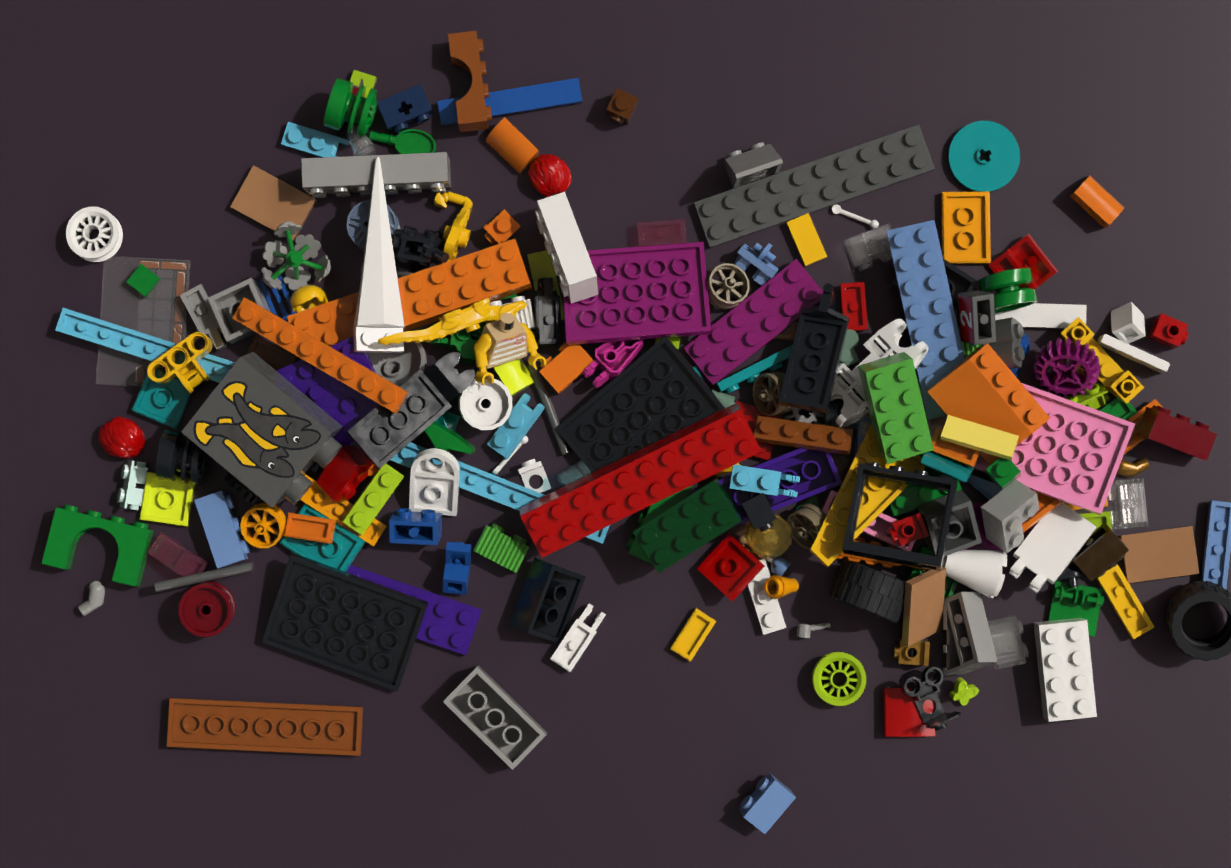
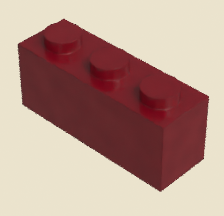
M1157 406L1156 410L1146 407L1136 432L1137 435L1207 461L1217 436L1216 433L1208 431L1210 426L1198 421L1193 425L1189 423L1191 418L1176 414V417L1170 415L1171 410Z

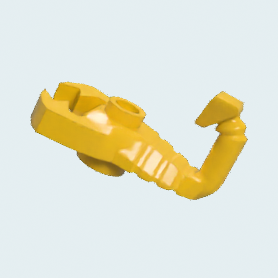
M448 191L442 195L440 193L436 194L434 199L436 207L446 210L447 201L464 206L456 219H454L452 226L447 225L443 234V239L446 240L443 252L449 254L448 261L456 259L460 247L466 248L471 230L465 228L473 203L468 197Z

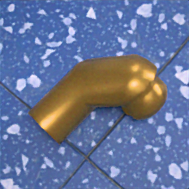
M1144 457L1134 463L1125 461L1122 458L1117 473L1131 478L1150 468V465Z

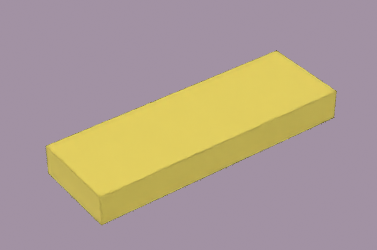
M948 415L940 439L1012 461L1019 436Z

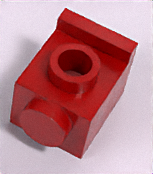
M916 513L890 523L892 527L889 529L890 537L893 543H898V546L929 536L921 513ZM907 525L912 528L910 535L904 533V528Z

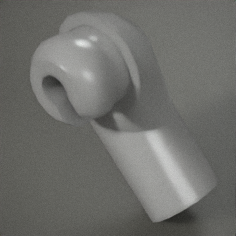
M99 581L90 583L89 600L78 606L84 616L104 603L105 588Z

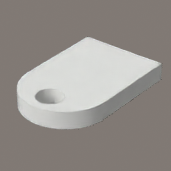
M432 448L421 451L415 456L410 472L409 509L411 511L421 512L422 510L431 509L435 513H442V515L457 516L460 466L452 454L442 449ZM438 458L442 463L435 465L430 462V459Z

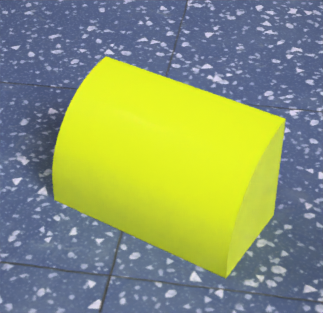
M522 358L493 367L512 397L535 382Z

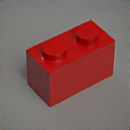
M355 444L342 446L316 482L333 501L349 500L355 495L356 488L360 482L368 476V470L372 463Z

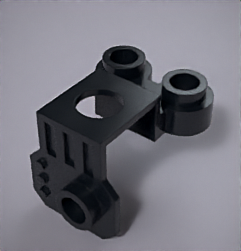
M930 666L923 670L922 681L916 677H906L901 683V690L905 695L914 697L913 700L924 725L927 728H934L935 731L946 728L948 726L947 722L958 718L961 712H944L937 696V692H940L938 685L943 681V672L938 667ZM929 672H932L934 675L931 681L928 679ZM909 682L913 684V688L910 691L907 689ZM927 699L933 700L936 706L935 710L929 714L923 710V703Z

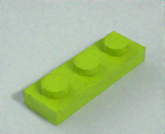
M387 463L375 473L342 522L363 535L404 478V475Z

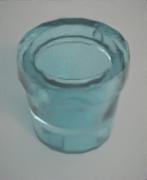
M580 460L563 471H559L555 476L561 486L564 487L591 474V471Z

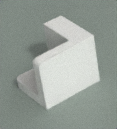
M1132 302L1111 311L1112 333L1120 341L1129 344L1146 336L1144 315Z

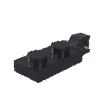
M553 278L538 279V290L535 291L534 296L537 345L561 344L560 296H557V291L553 290Z

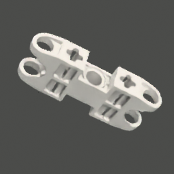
M896 319L878 330L863 344L870 354L859 365L905 352L913 359L916 369L927 354L929 347L923 341L915 346L900 347L901 333L905 330L907 324L903 319ZM878 345H880V346L882 347V349H883L886 353H884V352L878 347ZM844 363L838 367L830 401L838 398L843 399L844 405L840 411L841 414L836 419V424L840 428L853 424L869 412L858 369L859 365L852 371ZM842 378H844V379L850 384V386H848V385L842 380ZM857 393L865 400L864 402L856 395Z

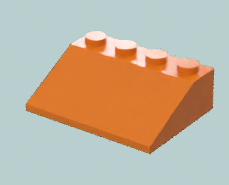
M988 343L981 344L927 391L946 416H954L1018 435L1017 445L1050 419L1049 415ZM984 452L979 454L988 466L999 458Z

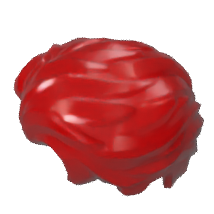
M541 154L530 164L528 171L529 180L533 188L543 196L550 197L554 194L566 192L572 182L571 172L567 164L559 157L552 154Z
M118 416L112 418L110 422L105 423L100 428L99 443L108 454L114 457L132 458L140 454L144 449L145 436L141 428L134 421Z

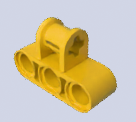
M201 332L192 333L148 366L147 374L149 378L156 383L166 384L175 377H178L189 393H192L194 391L193 388L205 380H210V377L198 361L211 352L213 347L211 339ZM199 338H204L205 347L201 350H196L194 347L195 341ZM184 352L186 355L185 361L182 364H176L175 356L177 353ZM164 366L166 369L164 377L157 379L155 376L156 369Z

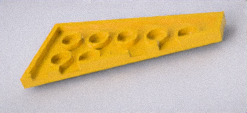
M871 423L810 552L827 568L843 552L842 548L859 463L875 462L880 464V467L888 469L890 466H898L904 468L905 472L914 473V470L923 471L927 467L921 464L922 457L916 455L887 464L879 456ZM866 477L854 540L892 503L908 484Z

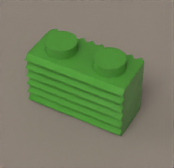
M493 523L492 527L486 525L473 551L517 573L530 548L526 545L527 540L514 534L513 538L504 534L506 529Z

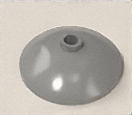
M404 342V352L367 353L376 373L399 387L420 369L424 373L427 365L426 352L421 343Z

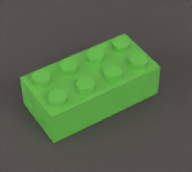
M905 352L859 365L858 369L879 456L887 464L934 450L913 359Z

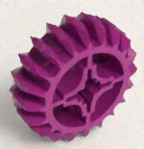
M1069 337L1066 341L1058 338L1056 343L1050 340L1047 346H1042L1034 362L1035 376L1039 380L1040 386H1045L1047 392L1053 390L1055 395L1063 393L1064 397L1068 394H1072L1075 397L1078 392L1084 395L1086 389H1092L1100 373L1099 358L1095 355V350L1089 349L1088 343L1081 345L1079 339L1072 342Z

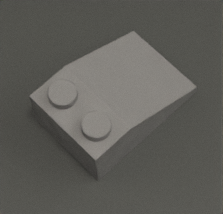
M764 142L751 146L750 151L742 153L741 150L728 154L724 165L733 189L779 173L783 161L771 144L764 145Z

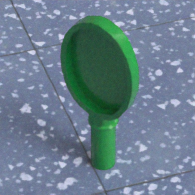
M407 129L401 131L397 136L371 131L369 135L370 141L389 144V146L394 145L400 154L436 152V142L433 137L421 130Z

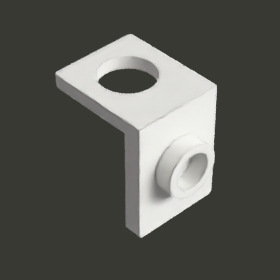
M535 459L521 463L523 468L518 469V472L526 488L538 493L551 489L541 461L536 462ZM533 475H540L543 479V485L538 489H534L529 485V479Z

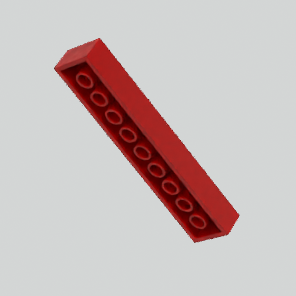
M737 402L521 507L520 517L543 558L762 451Z

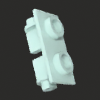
M127 460V465L124 464L122 467L121 478L124 479L123 488H120L118 491L117 502H120L121 508L127 509V504H130L129 509L139 510V506H142L144 489L135 487L136 483L145 484L148 468H146V463L137 461L136 466H134L135 461Z

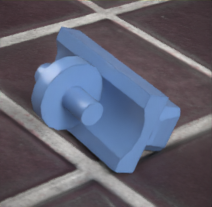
M756 243L753 247L755 250L744 244L737 252L739 255L734 265L740 267L744 272L751 263L756 266L758 270L752 278L760 285H763L769 278H773L779 270L771 263L776 256L769 252L773 246L770 243L765 248Z

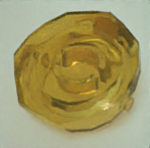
M776 514L777 519L772 521L774 526L763 532L759 528L753 530L750 523L747 527L745 538L753 553L760 558L780 557L792 544L791 527L783 518Z

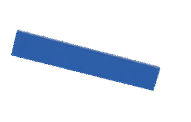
M579 78L489 92L490 98H485L486 106H491L492 117L583 103ZM463 97L437 101L442 126L458 123L456 101Z

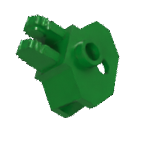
M480 323V329L467 333L466 329L449 335V338L432 340L430 343L436 346L448 347V350L460 353V363L471 364L475 360L474 345L481 337L485 323Z

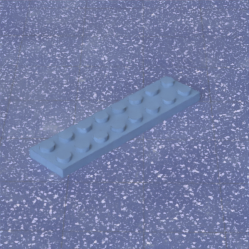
M935 220L887 230L911 345L915 346L923 341L929 347L927 354L917 366L928 420L943 417L946 414L930 397L927 391L965 359Z

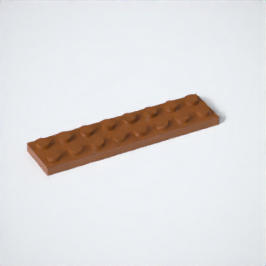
M169 698L167 747L360 756L363 707Z

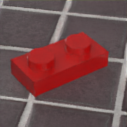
M864 282L841 283V311L843 315L849 317L848 329L867 331Z

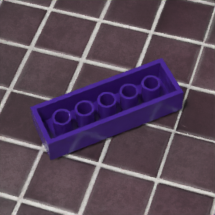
M800 448L753 467L800 477V482L792 483L780 480L779 489H791L798 492L797 497L764 494L773 511L842 484L830 452ZM731 476L719 480V482L743 518V521L737 524L739 525L749 521L740 504L760 493L729 489ZM701 488L689 492V495L695 493Z

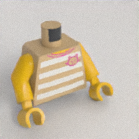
M503 313L500 316V320L484 326L481 337L474 345L476 367H479L475 380L479 384L484 386V379L489 384L494 382L493 374L487 372L486 369L526 357L529 352L528 363L537 370L535 363L538 359L542 365L546 366V359L537 353L538 345L535 337L525 323H520L517 317L510 313Z

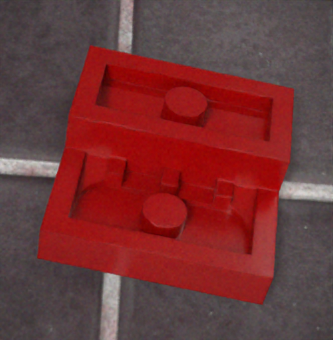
M1030 234L1026 235L988 265L994 274L1006 270L1030 268L1033 281L1022 288L1036 289L1058 272Z
M901 687L883 688V736H935V729L927 728L924 725L913 700L914 697L905 695ZM927 699L923 703V710L928 714L932 713L935 710V702Z

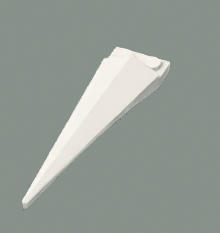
M377 157L374 161L366 245L353 327L354 352L402 353L404 352V342L400 344L389 343L388 345L378 343L380 338L403 332L404 320L381 163L379 157Z

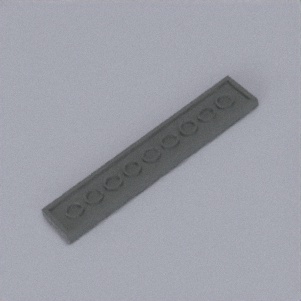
M918 124L694 202V206L708 246L713 248L793 220L807 213L810 214L934 171L935 167Z

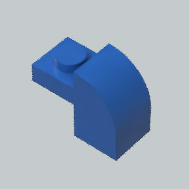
M447 542L446 563L443 575L444 593L467 595L472 559L470 544Z

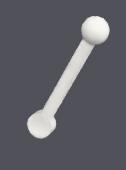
M836 204L832 207L833 214H843L870 225L872 229H876L879 226L877 220L871 221L841 209L840 205Z
M526 435L519 443V445L516 447L511 456L508 459L504 458L501 461V463L493 470L492 473L495 476L509 461V459L516 453V451L522 446V444H526L528 442V437Z

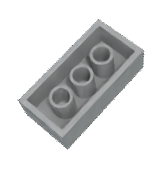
M479 665L443 701L512 770L547 735V732Z

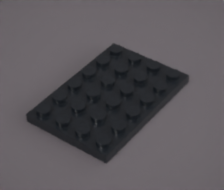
M664 336L560 424L556 430L590 472L593 473L726 407L670 339Z
M292 553L289 557L262 643L398 692L429 602Z

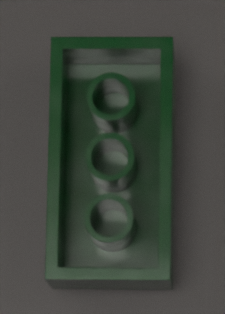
M715 479L633 531V534L657 572L660 573L743 521V518L719 480Z

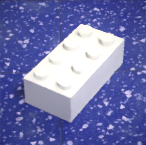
M565 192L538 200V210L535 211L536 223L540 234L544 236L546 251L552 257L555 275H559L563 296H568L572 304L598 295L597 275Z
M1084 618L1034 622L1043 718L1048 722L1097 717L1087 620Z

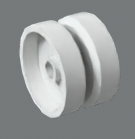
M474 379L469 387L460 393L458 397V410L462 418L470 426L480 430H493L502 426L512 411V396L508 388L496 379H494L493 384L487 383L484 379V386ZM482 400H489L488 408L481 406Z

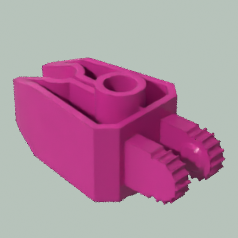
M640 339L632 346H628L632 340L606 342L595 349V360L585 368L582 374L588 378L599 368L603 371L593 382L595 388L602 386L609 379L612 381L637 360L643 349L644 340Z

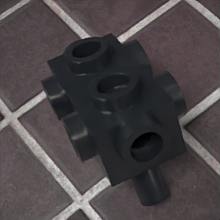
M404 226L403 230L396 229L395 234L391 235L395 259L401 262L408 263L409 260H415L421 265L430 266V263L440 264L441 261L447 262L449 254L443 252L446 241L438 236V232L425 229L424 233H419L418 229L414 227Z

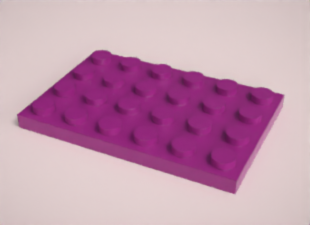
M704 242L587 250L597 275L598 295L572 304L568 296H563L567 345L663 338L664 336L707 335L712 332Z

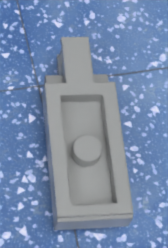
M199 284L181 294L180 297L198 331L207 335L217 350L227 347L222 337V330L208 301L209 296L203 285Z

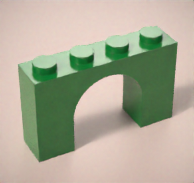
M64 504L63 508L56 507L42 564L61 569H71L76 545L80 537L88 530L102 528L111 533L118 544V559L112 581L135 587L141 585L154 530L148 529L149 524L134 521L133 525L124 523L125 518L111 515L110 519L101 517V512L87 510V514L78 512L79 507Z

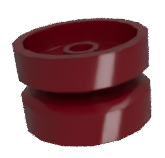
M215 581L196 584L184 593L179 602L178 614L182 625L190 633L201 637L219 634L231 624L236 613L234 595L227 586ZM207 605L211 611L206 613L203 608Z

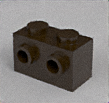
M1103 523L1094 531L1076 554L1073 562L1093 581L1095 578L1104 575L1107 568L1113 563L1122 560L1129 549L1106 523Z

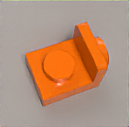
M504 209L488 225L486 224L483 227L486 231L483 236L492 245L495 243L500 244L508 241L521 226Z

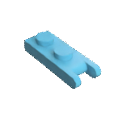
M288 122L281 145L325 158L337 157L335 155L339 144L349 146L350 141Z
M527 393L522 395L512 409L509 418L498 428L487 443L488 446L506 459L511 456L545 408L541 403L537 404L534 410L528 407L526 404L529 402L530 396Z

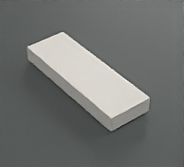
M1107 334L1099 336L1097 340L1100 346L1161 374L1167 372L1170 366L1169 362Z

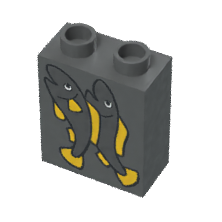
M252 352L241 356L181 432L270 507H274L285 499L295 505L305 495L313 482L304 475L314 462L325 468L337 455L342 445L334 437L343 426L256 353Z

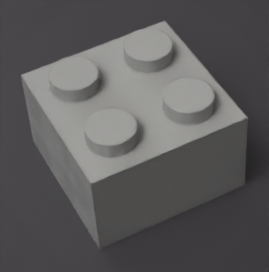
M252 278L208 297L226 342L235 344L257 333L233 319L244 297L271 312L258 281Z

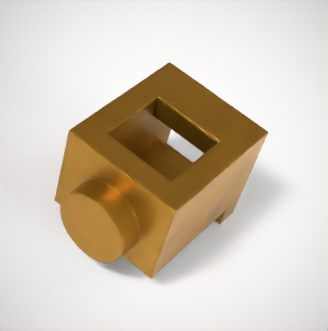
M898 639V644H894L893 658H897L896 663L928 666L930 642L919 641L907 647L902 644V639ZM910 648H914L916 651L913 657H909L907 654Z

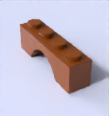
M477 31L448 34L452 65L463 68L472 77L470 90L463 98L456 101L460 132L489 129L488 121L492 120L491 106H486L485 98H490L488 83L483 84V75H487L485 61L480 59V53H484L483 39H478Z

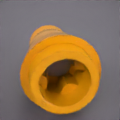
M778 575L770 576L764 584L765 593L773 599H779L796 592L799 588L798 581L795 578Z

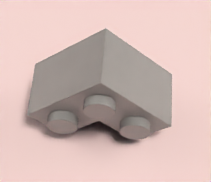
M1014 480L985 503L981 510L986 539L1006 553L1019 546L1024 540L1022 523L1029 517L1034 516L1039 510L1037 493L1018 480Z

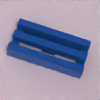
M281 274L278 276V279L281 281L282 291L292 314H295L297 312L292 310L290 304L291 295ZM263 280L258 281L271 312L278 316L265 282ZM272 288L277 303L283 314L282 319L288 322L287 316L289 315L281 299L278 289Z

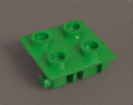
M1055 581L1048 621L1084 618L1088 623L1089 636L1095 637L1100 606H1103L1104 603L1103 589L1082 585L1069 588L1068 583Z

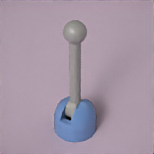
M746 535L739 536L738 541L740 544H746L770 562V569L774 575L783 576L791 565L790 562L783 558L772 559L748 541Z

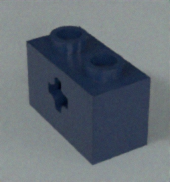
M421 84L377 102L389 132L395 131V133H400L408 129L409 124L417 122V124L424 123L434 114ZM404 106L409 108L410 114L405 115L403 112Z

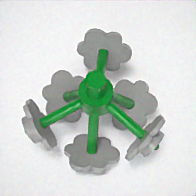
M284 222L274 231V235L287 238L290 250L288 254L287 248L281 246L282 244L279 240H275L274 243L269 241L264 245L265 252H263L262 258L266 260L267 266L275 267L277 264L281 265L284 259H286V263L274 274L265 267L261 269L263 273L262 279L270 288L282 289L278 276L284 271L286 277H284L283 281L290 290L296 291L299 287L308 285L307 282L310 281L311 274L308 271H304V268L300 266L301 264L315 268L314 275L317 282L327 277L330 272L331 265L327 255L319 258L317 264L307 261L310 257L316 258L318 256L317 251L321 248L320 242L314 240L311 234L306 236L298 235L295 240L296 245L294 246L291 235L302 229L301 225H296L293 222Z

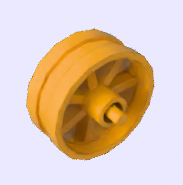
M261 502L258 505L252 506L242 517L240 523L241 533L250 545L260 549L270 548L284 536L286 516L278 506L270 507L266 502ZM255 510H263V518ZM268 513H270L275 518L272 519L270 516H268ZM251 514L257 522H249V515ZM278 522L279 529L273 527L272 525ZM250 527L254 528L256 532L255 534L252 532ZM269 532L277 535L278 537L274 540H271ZM264 535L265 540L258 538V536Z

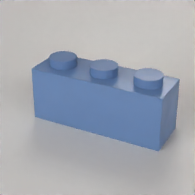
M219 491L195 499L194 501L217 569L247 560V554L250 553L247 541L241 538L239 532L241 531L240 520L238 517L234 518L231 509L235 507L232 496L230 494L227 495L226 491Z

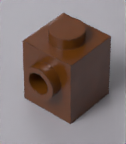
M616 88L606 109L609 119L618 124H622V122L628 124L638 105V98Z

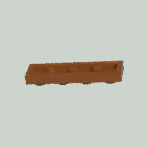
M758 416L754 432L757 442L844 455L850 454L854 435L853 429Z

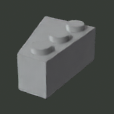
M959 592L945 598L943 605V630H947L946 645H943V653H946V668H943V676L964 675L998 662L981 593Z

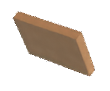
M253 165L230 207L275 231L284 222H293L303 227L317 200ZM297 231L296 234L291 235L293 242L295 241L300 231Z
M1193 526L1119 536L1129 549L1123 558L1125 578L1128 583L1199 574Z
M943 566L941 571L929 570L905 583L902 644L907 647L942 630L946 568Z

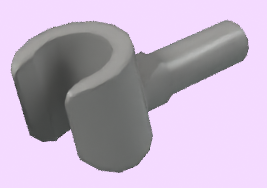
M830 622L815 625L800 624L797 627V637L810 638L811 630L816 631L830 628Z

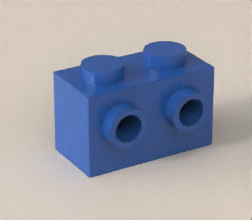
M401 508L394 511L389 520V543L438 545L442 537V513H435L431 509L413 512L411 509Z

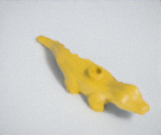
M487 298L470 305L466 309H457L444 314L439 318L438 323L427 329L392 334L378 339V343L388 345L389 343L400 344L401 342H430L453 335L464 329L469 333L480 329V323L500 320V316L503 313H510L516 317V313L519 310L525 309L527 304L524 301H518L503 306H490V300Z

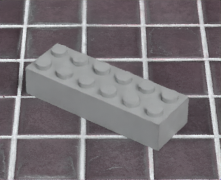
M447 152L302 158V188L308 195H312V198H325L326 194L335 193L336 197H349L350 193L360 192V196H371L374 161L379 157L385 195H396L398 191L407 190L408 194H420L425 189H431L432 193L446 192V189L451 188L450 159Z

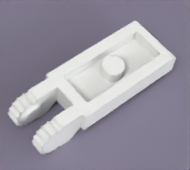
M588 604L580 618L575 620L550 658L569 672H571L597 633L596 629L606 616L603 612L598 614L592 627L583 623L592 612L593 606L591 604Z

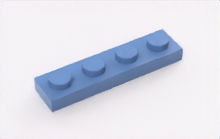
M1209 500L1201 581H1211L1227 589L1231 552V503Z

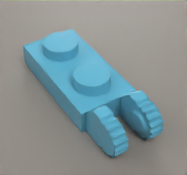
M733 465L729 489L764 493L772 496L797 497L798 492L791 489H779L780 480L792 483L800 482V477L781 474L778 471Z

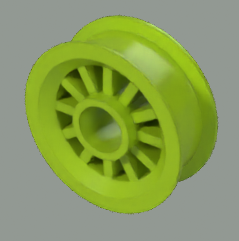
M832 652L824 655L815 664L812 671V685L816 694L825 702L835 706H845L855 702L864 692L866 673L860 661L852 655L844 652ZM838 661L837 669L833 664V662ZM842 661L847 662L843 669ZM830 664L832 671H829L825 667ZM851 665L853 670L846 672ZM823 670L827 672L829 676H822ZM837 672H842L845 675V681L842 685H835L833 683V676ZM856 673V678H849L850 675ZM821 680H829V682L822 685ZM849 681L856 682L855 687L850 685ZM832 685L828 692H826L824 688ZM846 686L852 689L850 693L847 692ZM836 688V696H832L831 694ZM840 689L843 690L844 696H840Z

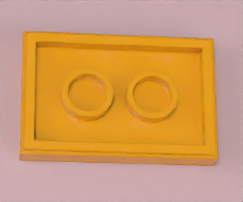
M941 192L942 257L949 263H991L990 192Z

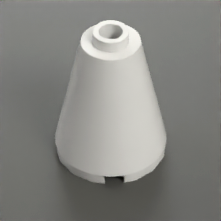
M961 550L945 556L942 566L946 568V576L987 597L994 598V596L997 597L1004 582L1005 574H1002V566L1007 567V554L1000 550Z

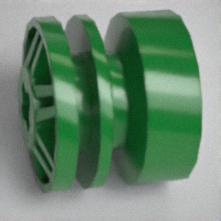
M337 78L327 104L324 126L339 131L344 122H348V134L352 135L356 125H359L357 136L364 138L367 130L372 125L376 113L378 90L371 88L366 98V86L362 85L356 95L353 94V82Z

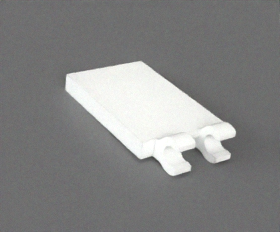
M1061 503L1037 523L1015 551L1013 556L1018 560L1011 567L1009 574L1017 579L1027 567L1037 575L1029 586L1035 593H1038L1046 581L1053 585L1097 527L1070 507Z

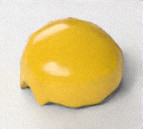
M315 285L299 287L290 299L292 310L297 313L328 302L325 292Z

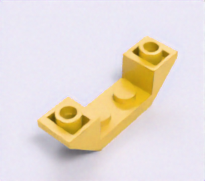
M1079 317L1060 333L1064 341L1068 337L1072 342L1079 339L1081 345L1088 343L1089 349L1095 350L1100 366L1097 381L1125 404L1144 388L1129 370L1123 371L1092 338L1095 334Z

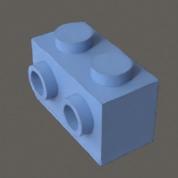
M769 773L766 777L759 780L755 791L742 800L738 810L747 821L766 834L795 800L796 796L787 786Z

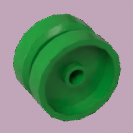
M1030 268L1006 270L978 280L981 291L994 294L995 313L1020 309L1038 302L1035 289L1022 288L1033 281Z

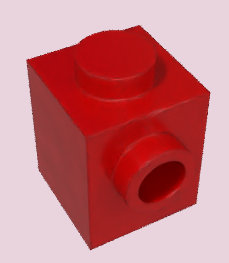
M1161 313L1156 316L1147 338L1173 349L1177 348L1180 344L1184 345L1189 334L1186 331L1188 324Z

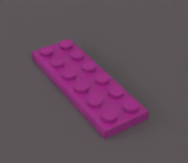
M795 259L711 326V334L699 335L684 347V350L711 384L715 386L800 318L802 309L813 308L820 303L823 291L800 262Z

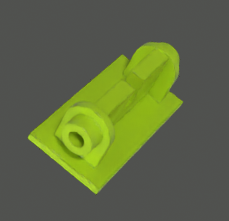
M1094 383L1092 389H1086L1084 395L1078 392L1075 397L1072 394L1064 397L1093 409L1107 405L1106 402L1110 401L1107 394L1109 391L1101 383Z

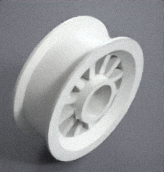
M86 207L76 212L69 220L66 228V239L70 248L81 258L90 262H102L110 259L117 253L122 244L123 231L119 221L107 210L100 207ZM99 230L98 237L90 239L91 232Z

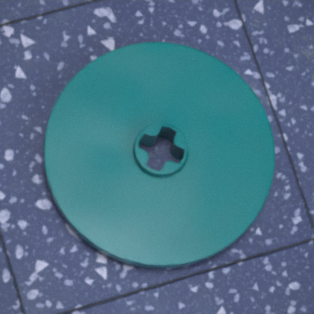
M976 121L959 130L951 141L948 151L949 167L953 176L964 187L976 192H992L1004 187L1015 176L1020 163L1019 146L1013 134L1004 126L992 121ZM979 151L989 153L990 156L987 158L989 162L979 160L981 155Z

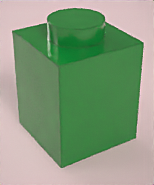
M999 457L986 469V474L1002 491L1021 476V471L1011 460Z

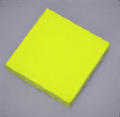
M147 472L140 520L189 526L195 485L191 484V478L188 484L182 483L179 476H177L175 482L159 480L156 478V473Z

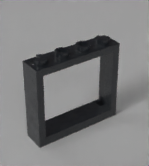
M875 462L859 463L842 548L843 553L941 571L957 490V481L953 480L952 477H946L944 474L934 477L928 476V472L914 470V473L905 472L904 468L898 466H890L888 469L880 467V464ZM866 477L948 492L936 556L854 541Z

